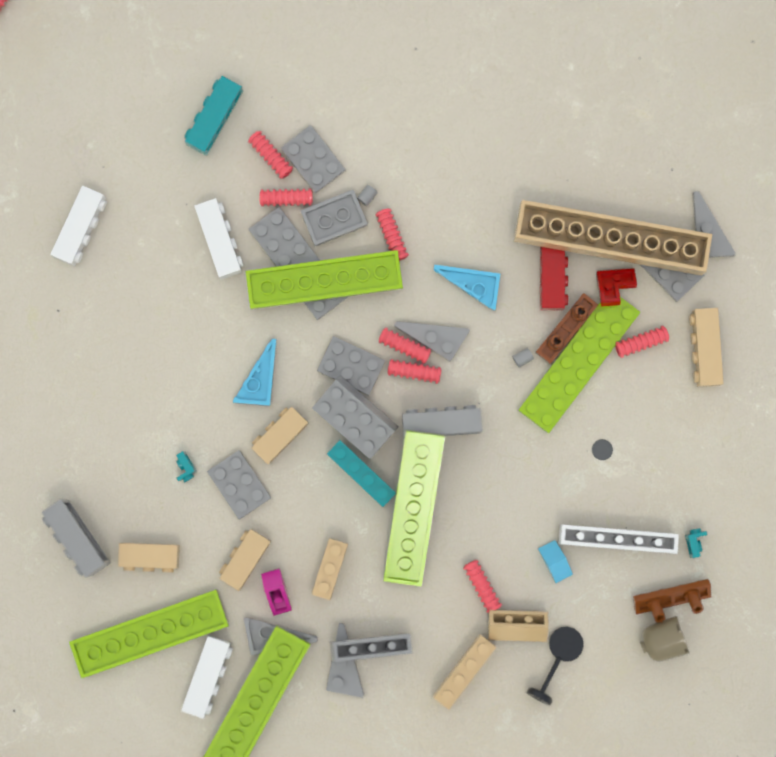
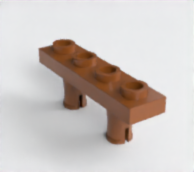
M583 293L535 353L551 364L598 304Z
M709 579L633 596L635 613L637 615L651 611L655 622L659 623L663 622L666 618L663 608L689 603L693 613L699 614L703 611L701 600L711 597V584Z

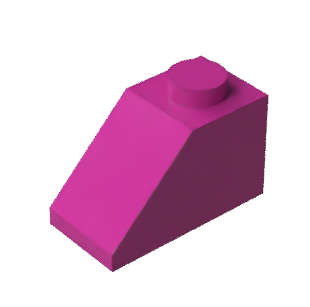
M280 569L262 573L264 591L273 616L292 611Z

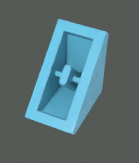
M555 540L538 548L555 583L573 575L564 553Z

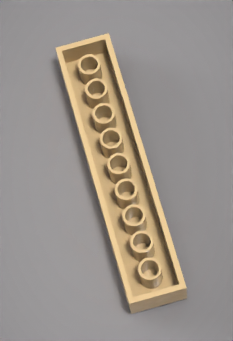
M522 200L519 206L513 242L702 276L707 272L712 234Z

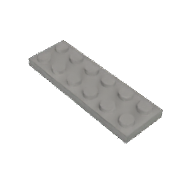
M280 207L249 228L251 234L276 267L320 261ZM348 297L304 303L314 317L319 320Z

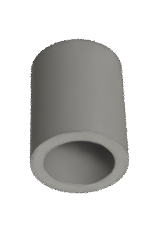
M366 185L357 199L362 204L368 206L378 192L370 185Z
M528 348L512 356L519 368L534 359Z

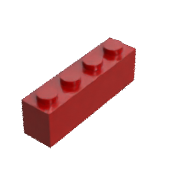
M540 246V310L563 311L565 306H568V294H565V287H568V275H565V268H568V256H565V251Z

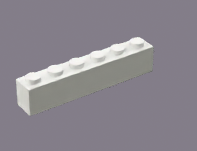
M560 525L558 544L678 554L679 534Z

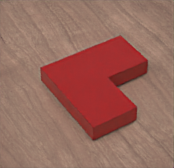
M635 268L603 270L596 273L601 307L620 305L619 289L637 288Z

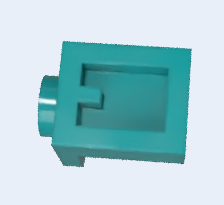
M182 451L176 455L178 458L176 462L179 468L186 472L178 476L177 480H183L185 483L194 478L193 474L197 471L186 452Z
M701 528L689 530L690 534L685 535L690 558L701 557L702 545L700 540L697 541V537L708 535L707 531H701Z

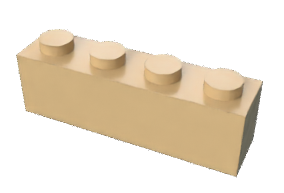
M718 308L694 309L692 314L689 315L690 326H693L691 344L694 345L695 351L692 352V362L696 366V371L693 372L694 383H697V387L721 386L724 383Z
M479 634L434 693L433 698L449 710L496 649V646Z

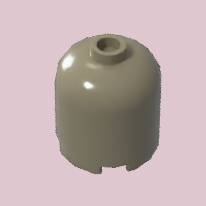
M677 616L650 625L643 631L644 641L640 642L644 653L648 652V655L654 661L659 662L689 654Z

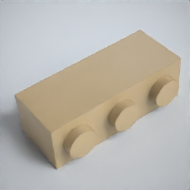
M292 406L290 409L286 407L279 414L281 418L276 423L272 421L265 428L267 432L262 437L260 435L257 436L252 442L253 447L251 449L268 465L309 424Z
M253 529L243 533L240 541H242L239 548L235 547L229 556L232 558L228 565L225 563L219 571L221 574L219 579L238 591L242 589L271 543L269 539Z
M329 538L312 595L331 600L348 547L347 543Z
M119 543L118 567H123L124 571H135V567H143V571L154 572V568H162V572H174V569L179 568L180 545Z
M489 610L488 640L547 642L549 629L548 612Z

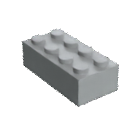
M342 376L333 382L312 407L313 410L369 459L378 452L399 427Z
M476 405L464 406L462 410H457L456 406L445 407L444 411H437V408H427L425 412L418 413V409L406 410V414L402 415L404 439L406 430L445 436L480 434L482 432L481 408H476Z
M60 499L41 512L44 516L42 518L43 522L48 528L51 527L55 532L53 536L56 541L64 545L66 548L64 553L70 560H74L76 563L75 569L80 576L91 577L111 563L69 500Z

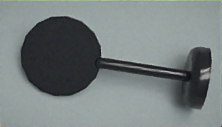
M560 627L553 632L549 640V647L556 660L541 690L530 687L526 692L532 698L548 706H551L552 698L545 691L560 661L575 660L580 656L584 647L581 634L571 627Z

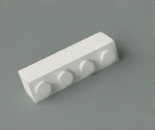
M82 185L50 254L51 256L74 267L76 263L81 261L83 247L88 245L91 239L89 234L92 228H96L99 221L97 217L107 204V201H105L106 197L103 194Z
M215 198L195 205L220 280L242 273L241 267L244 265L241 256H236L235 249H238L235 239H231L228 233L232 230L228 220L224 221L222 214L225 213L222 202L218 203Z
M212 635L207 637L181 711L200 718H204L206 714L210 715L213 704L210 703L212 696L217 695L220 685H217L219 677L223 678L226 671V666L223 665L226 659H230L233 648L230 647L231 642Z

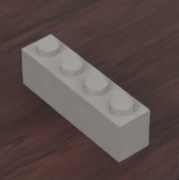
M408 633L330 642L332 662L412 653L411 636Z

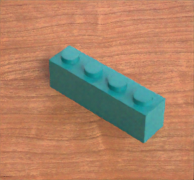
M221 76L219 80L217 79L214 82L212 94L205 98L203 110L201 113L198 112L193 121L195 124L192 129L189 128L184 136L187 146L206 156L243 92L242 86L224 76Z
M341 440L327 453L335 463L382 507L396 494Z

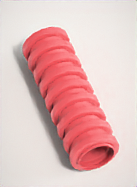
M257 131L250 136L248 143H252V147L256 148L257 153L260 152V156L264 157V161H268L267 164L272 166V170H276L275 173L280 175V179H284L292 172L293 167L289 166L288 161L285 162V158L281 157V153H277L278 150L273 148V144H269L270 141L266 140V136L262 135L261 131Z
M261 189L260 205L270 206V204H273V206H276V204H279V206H282V204H285V206H288V204H291V206H294V204H297V206H300V204H303L305 206L309 204L311 206L313 204V194L311 189L306 191L305 189H302V191L296 189V191L293 189L290 191L287 189L284 191L281 189L279 191L275 189L273 191L269 189L264 191Z
M386 208L377 212L375 216L379 218L377 221L381 224L380 228L383 229L382 234H385L384 239H387L388 250H398L399 261L407 258L409 254L405 252L407 250L406 247H403L404 242L401 241L402 236H399L400 231H397L398 226L395 225L396 220H393L392 210Z
M660 326V329L655 328L654 331L651 329L649 333L644 332L643 335L640 333L637 337L634 335L632 339L629 337L626 341L624 339L620 343L617 341L615 348L619 357L623 358L624 355L629 356L630 353L634 354L635 351L646 350V347L651 348L652 345L663 344V341L668 342L669 334L666 327Z
M387 327L383 329L379 337L380 344L383 342L385 346L389 345V348L392 349L393 347L395 351L399 350L401 354L406 353L407 357L410 355L412 359L416 358V361H422V364L427 362L431 353L430 348L426 349V346L423 345L422 347L420 343L416 344L414 340L411 342L409 338L405 339L403 335L399 336V333L395 334L393 330L389 331Z
M391 359L389 361L388 376L394 374V377L399 375L400 378L405 376L406 379L411 377L412 380L417 378L418 381L423 379L424 382L429 380L430 383L435 381L438 384L442 369L441 367L437 369L435 366L429 367V365L423 366V364L417 365V363L411 364V362L405 363V361L399 362V360L394 361V359Z
M474 560L466 564L463 569L467 571L466 575L470 576L469 580H472V586H475L474 590L478 591L479 594L477 595L481 597L480 601L484 602L483 606L487 608L486 612L489 613V610L499 609L502 603L498 602L499 598H496V592L492 591L493 587H490V581L487 582V576H484L485 572L481 571L482 567L478 565L479 561Z

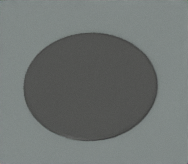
M600 439L593 444L592 453L598 460H607L613 453V447L609 441Z

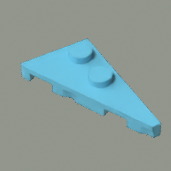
M434 265L435 272L491 310H496L500 273Z
M271 339L270 343H268L265 351L233 399V403L271 405L277 339Z

